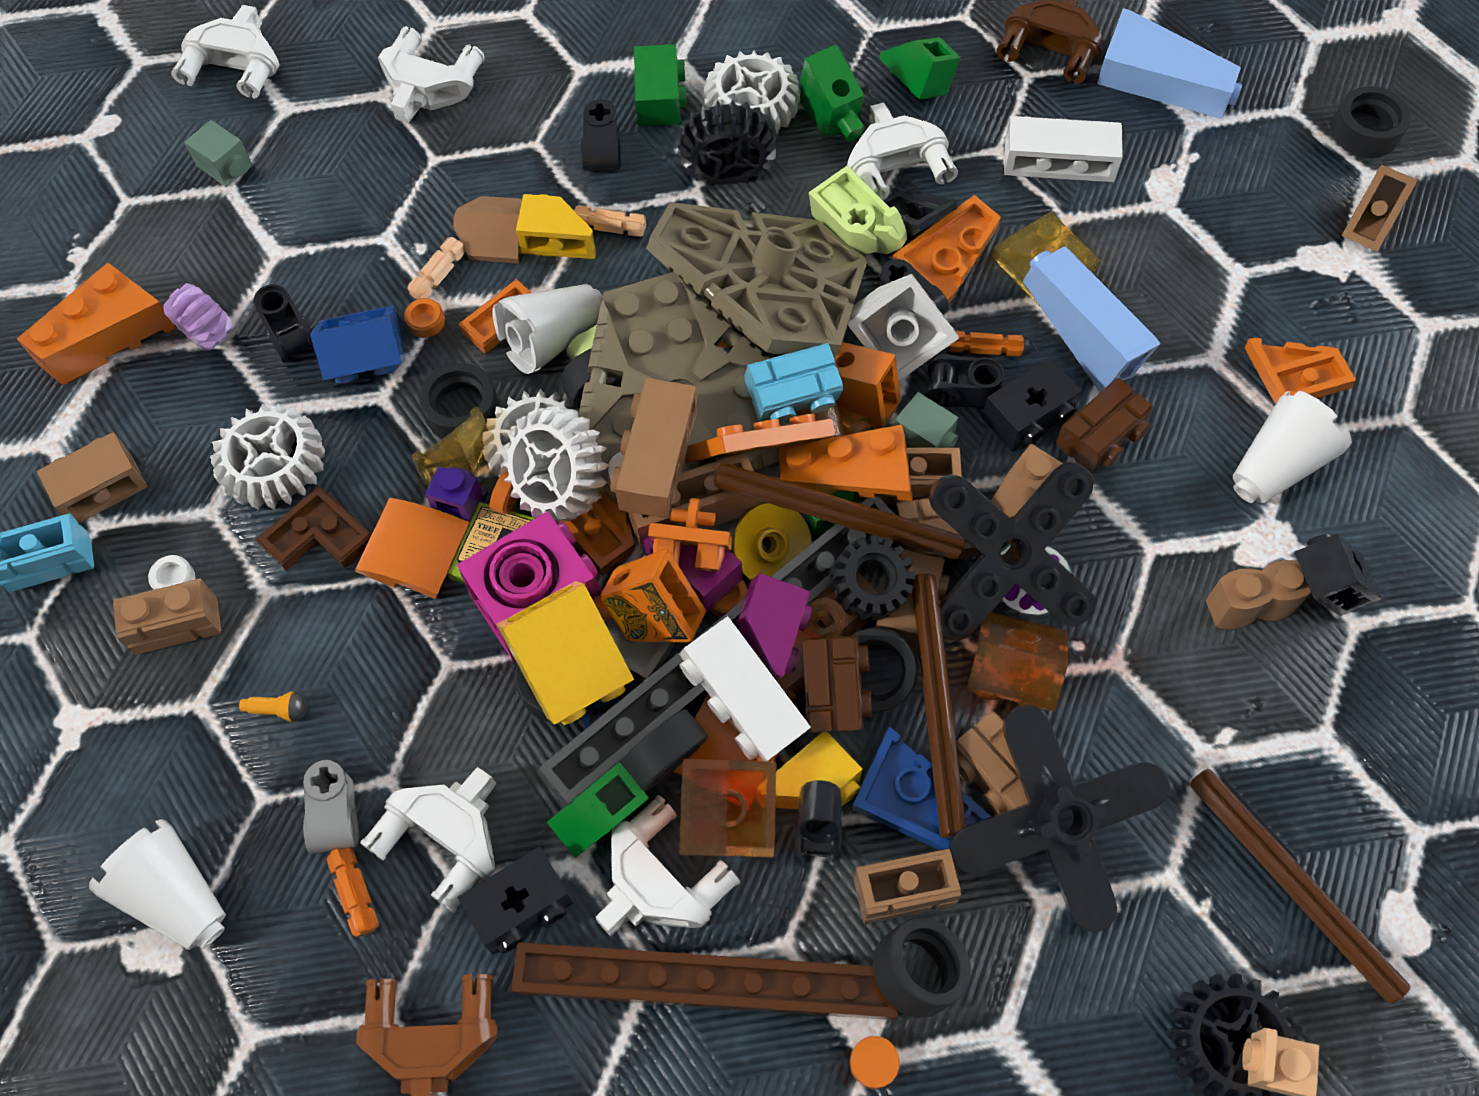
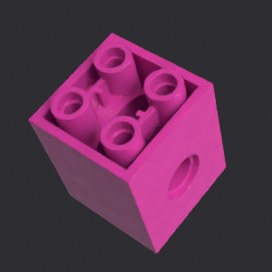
M548 511L457 564L471 599L514 664L516 660L497 627V623L575 581L585 584L593 602L595 597L602 593V589L596 580L599 574L587 554L578 555L573 546L576 543L575 538L564 521L557 524Z

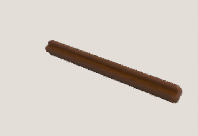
M721 463L715 476L714 485L718 488L868 534L889 538L895 542L950 559H958L964 550L965 539L959 534L728 463Z
M927 573L915 575L911 586H914L912 595L939 830L942 838L951 839L956 831L966 826L937 583L936 577L933 574Z
M1205 769L1193 778L1190 786L1385 1001L1392 1004L1407 995L1411 989L1410 984L1211 769Z

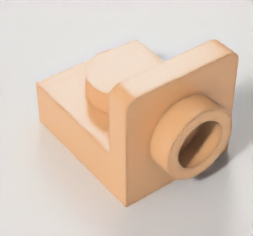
M1269 1028L1252 1033L1251 1039L1248 1038L1245 1042L1242 1055L1243 1068L1249 1071L1248 1086L1291 1096H1317L1319 1045L1277 1036V1030Z

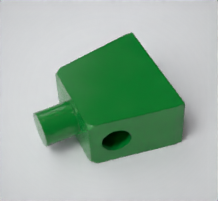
M837 44L806 57L799 87V103L824 136L831 137L842 132L848 142L858 139L866 130L859 119L864 95Z

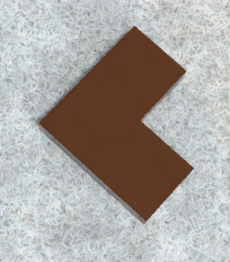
M317 486L255 540L285 571L317 544L328 552L341 566L346 568L364 552L372 534L320 486Z

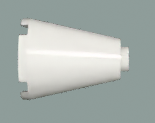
M584 284L510 296L499 300V303L493 306V322L499 341L507 339L512 349L506 352L511 362L525 374L540 370L566 349L572 339L597 324L602 294L590 285Z
M1286 391L1277 401L1233 474L1235 485L1233 488L1243 500L1249 503L1254 501L1265 503L1345 453L1352 443L1350 432L1347 427L1341 432L1333 423L1338 416L1319 399L1302 391H1298L1294 396H1290V391Z
M157 820L155 822L159 828L158 830L150 833L144 827L125 841L105 860L100 867L107 874L100 883L92 877L89 889L96 896L186 949L191 950L197 945L205 949L224 931L225 927L221 922L226 914L173 827L166 820Z

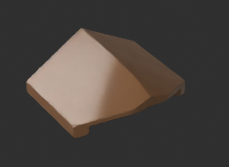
M480 196L456 209L453 228L459 240L463 243V248L469 260L519 264L521 250L516 227L522 199Z

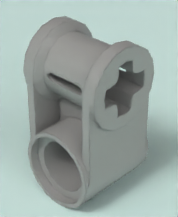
M321 760L314 763L306 771L303 781L305 802L303 831L307 851L309 854L332 851L337 848L358 847L359 824L355 807L353 780L336 762ZM334 778L337 783L330 784L329 792L325 793L322 788L328 787L329 779Z

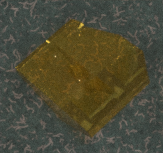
M477 406L470 410L472 416L452 433L445 436L424 453L417 450L412 455L420 477L427 487H429L438 466L442 468H461L469 471L476 477L484 458L483 432L488 431L482 411Z

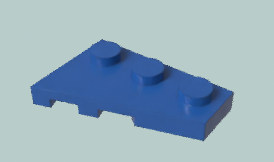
M889 726L853 803L852 810L935 849H949L951 839L942 838L939 830L932 763L920 753L917 755L901 740V736ZM962 791L966 826L991 817Z

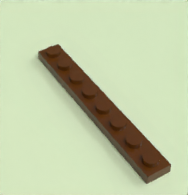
M517 943L511 992L517 995L882 1020L898 1019V1009L886 1000L877 985L873 966Z

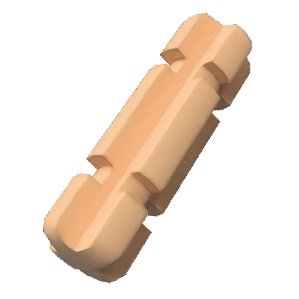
M577 205L574 211L589 227L594 226L593 230L624 234V231H628V235L641 237L645 233L646 216L643 214L630 213V216H626V212L603 208H595V211H591L592 207Z
M448 237L440 246L442 251L437 250L420 270L419 274L421 276H415L408 285L409 294L417 300L428 298L432 294L433 290L431 288H436L455 266L452 262L457 263L464 255L465 249L461 241L453 237Z

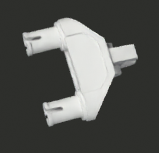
M242 5L232 20L219 18L191 29L182 41L181 49L183 53L171 72L173 78L182 85H185L187 81V85L191 86L194 84L202 65L205 64L245 70L237 83V89L246 97L250 98L252 93L253 98H258L267 77L274 75L280 64L272 48L261 34L260 26L262 21L257 14L256 7Z
M403 27L392 47L384 48L378 56L386 79L394 91L391 108L395 113V119L409 123L420 107L434 110L456 104L465 99L473 88L474 74L485 60L483 52L476 46H473L469 54L471 45H466L455 65L449 66L413 56L414 51L422 42V37L415 29L410 28L408 32V27Z
M884 102L870 106V126L855 145L847 166L882 200L886 199L889 194V189L880 174L882 172L925 161L928 162L938 184L942 185L945 182L942 174L947 183L957 177L958 169L947 152L948 139L940 128L926 121L905 115L893 118Z
M477 767L462 785L455 782L450 788L445 785H434L395 791L385 801L386 805L384 808L387 811L368 835L361 840L360 844L384 861L386 855L408 827L411 829L417 827L456 856L455 860L457 863L438 888L432 892L431 896L455 913L460 905L458 896L473 888L479 879L484 881L485 878H489L495 870L488 825L483 815L489 807L484 801L495 787L496 782L490 775Z
M657 795L630 822L624 820L612 829V881L614 887L607 893V896L612 901L596 916L597 922L610 936L629 920L635 926L644 920L647 924L685 928L702 927L710 920L709 916L712 915L710 909L734 886L740 883L732 870L728 872V866L720 860L693 888H684L648 850L647 842L672 819L674 820L677 817L669 804H664L665 800L660 795Z

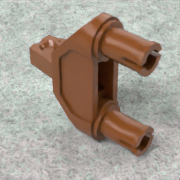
M473 974L462 976V1019L458 1020L456 1024L399 1027V1025L394 1024L397 980L380 979V983H377V979L367 980L365 1022L356 1031V1044L392 1077L401 1081V1094H410V1096H438L439 1092H448V1082L457 1079L497 1039L498 1025L495 1024V1020L490 1019L491 982H493V975L477 974V978H473Z

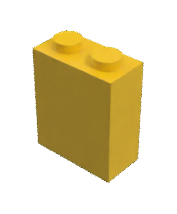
M575 581L496 624L546 718L554 725L560 721L563 725H567L578 720L586 714L585 707L599 699L602 702H607L620 696L626 690L624 685L634 680L583 583Z

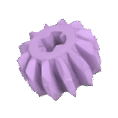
M186 283L180 289L177 288L164 304V313L170 318V321L188 339H191L202 349L211 351L216 345H220L233 328L232 320L219 307V304L214 302L200 288L192 284Z

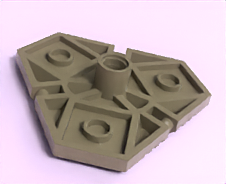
M669 202L653 230L646 248L670 272H675L678 277L683 278V281L688 286H692L693 290L702 299L708 298L712 302L713 309L720 315H723L728 322L733 323L735 328L743 332L755 345L761 347L766 352L777 355L789 354L828 343L833 357H836L842 344L854 306L853 303L868 261L819 220L752 212L750 220H743L739 210Z
M675 272L603 292L587 371L591 373L590 382H586L584 385L578 417L590 419L589 430L594 429L600 432L596 442L597 445L607 448L601 454V459L609 464L612 457L621 452V441L625 429H632L634 419L631 418V405L634 394H641L645 378L696 386L698 409L689 445L718 437L716 429L742 424L743 432L753 431V424L759 422L744 375L749 364L771 359L775 356L755 345L745 335H741L733 328V323L728 322L723 315H720L713 309L708 299H702L693 290V287L688 286L683 281V278L678 277ZM721 340L732 348L727 355L716 347ZM607 377L622 379L621 386L607 385ZM803 410L796 411V416L802 415ZM790 420L779 424L780 426L790 425ZM779 447L766 450L758 448V450L746 452L754 472L780 464ZM718 455L709 459L713 463L732 456L722 457V455ZM684 461L682 473L701 466L699 462L685 464ZM606 468L605 470H602L601 475L607 480V478H606L607 468ZM608 483L598 488L618 505L616 493L610 491Z

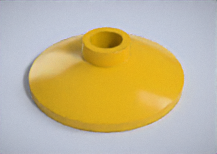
M764 503L749 510L739 521L733 536V554L742 562L743 575L750 581L759 573L769 577L773 576L812 544L810 530L804 518L798 512ZM765 537H768L771 541V547L767 552L762 549V541Z

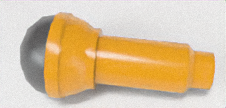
M291 691L278 697H249L248 699H241L239 709L241 712H248L249 714L277 715V717H281L288 722H295L305 716L308 704L302 694Z

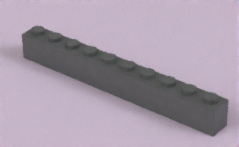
M877 494L875 498H867L860 503L861 505L893 514ZM835 524L771 577L810 591L808 604L833 582V578H830L831 570L843 550L849 544L852 545L856 539L864 537L866 541L872 534ZM882 537L878 538L879 542H883L885 540V538ZM745 599L701 635L728 616L744 637L737 622ZM681 651L538 768L537 774L564 807L621 761L653 729L682 710L705 690L701 683L694 686L680 668V664L684 661L679 655Z

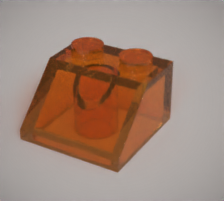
M991 612L978 629L969 670L967 690L974 691L979 697L987 700L1002 698L1018 702L1020 706L1031 705L1041 710L1055 711L1068 667L1067 630Z
M683 759L679 856L774 858L776 762Z

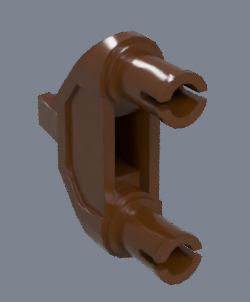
M1040 0L1021 5L1009 14L1005 22L1006 33L997 47V54L1004 60L1008 51L1012 50L1007 61H1015L1024 42H1028L1071 56L1063 71V75L1071 82L1074 73L1078 72L1074 81L1075 84H1078L1085 80L1091 63L1100 58L1104 50V42L1095 22L1085 9L1078 7V0Z

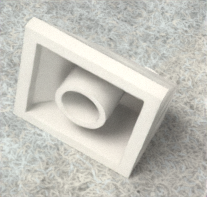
M912 274L880 286L853 306L848 326L864 347L896 355L899 381L959 339L958 334Z

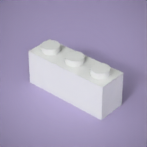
M1010 116L1005 138L1004 175L1115 182L1122 161V123Z
M728 616L686 646L679 654L684 660L680 664L683 673L694 686L702 684L711 697L707 701L711 711L722 723H725L727 720L731 723L739 734L734 738L735 742L749 760L756 757L760 764L768 761L811 728Z

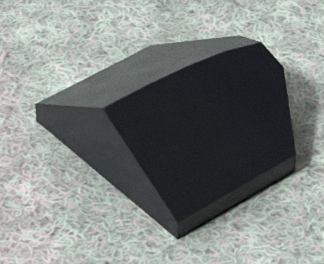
M908 185L883 200L890 208L894 206L899 211L907 231V239L958 209L956 200H948L940 196L919 192L918 188L913 185Z

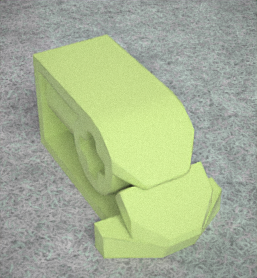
M848 166L808 192L812 216L862 256L874 252L892 253L902 248L907 240V231L899 211L894 206L890 208Z

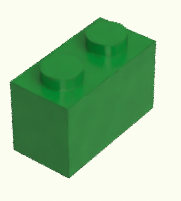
M676 44L634 46L635 103L638 126L681 124L680 109H687L686 86H679V82L686 81L684 59H677Z

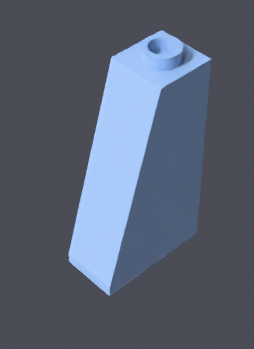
M1124 8L1105 55L1097 82L1098 85L1221 119L1228 104L1235 106L1243 85L1236 83L1241 67Z
M1066 246L1053 253L1046 250L1029 263L1031 268L1025 276L1023 283L1099 392L1103 391L1116 378L1126 381L1133 377L1160 345L1158 339Z

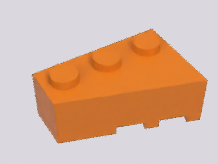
M106 263L19 336L17 340L42 369L64 385L108 363L107 357L127 347L132 351L143 345L141 340L161 330L167 334L177 328L170 321V318L165 315L163 306L157 299L111 264Z

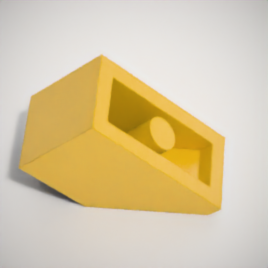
M523 194L516 227L521 254L595 259L596 249L592 229L561 197L545 194Z
M824 731L757 788V801L763 807L798 809L801 787L810 781L824 780L838 786L841 791V806H844L861 788L858 783L861 779L862 768L827 731Z

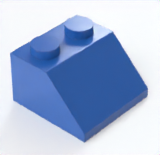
M395 305L319 320L310 333L323 380L334 378L335 383H344L359 378L358 373L373 370L375 375L396 371L398 369L397 365L402 364L404 359Z

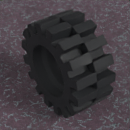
M873 535L866 541L864 537L858 538L852 545L849 544L835 561V566L830 574V578H833V582L830 584L831 592H837L838 596L835 598V601L839 606L844 603L848 607L844 612L850 616L856 612L859 614L858 619L866 621L868 617H873V621L881 620L883 616L886 615L888 617L893 614L911 594L914 587L911 586V583L915 579V571L909 572V568L913 563L910 557L904 560L901 556L905 550L900 545L896 550L891 547L893 540L885 538L883 542L878 541L879 536ZM866 563L880 566L886 572L888 578L885 591L878 594L864 591L856 580L858 567Z

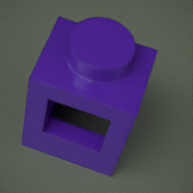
M438 466L425 496L431 508L466 520L470 524L479 502L485 503L488 491L480 487L477 477L469 471L455 467L442 468ZM449 505L458 507V509L451 508Z

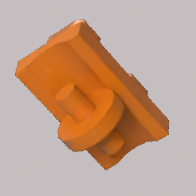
M698 498L690 499L688 510L672 508L671 521L686 523V527L650 523L648 536L654 541L653 553L669 549L678 566L682 545L697 546L695 568L711 572L720 571L725 550L731 551L732 537H730V532L698 528L699 525L715 526L716 513L700 511L701 500Z

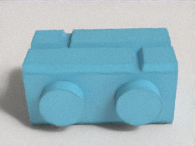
M828 343L749 364L744 375L759 422L768 419H779V423L789 421V418L795 417L796 411L810 408L812 413L828 410L835 406V401L838 400L843 391V383L838 369L835 367V360Z
M70 513L0 533V585L8 592L69 576L72 572L79 573L94 568L89 533L78 524V521Z

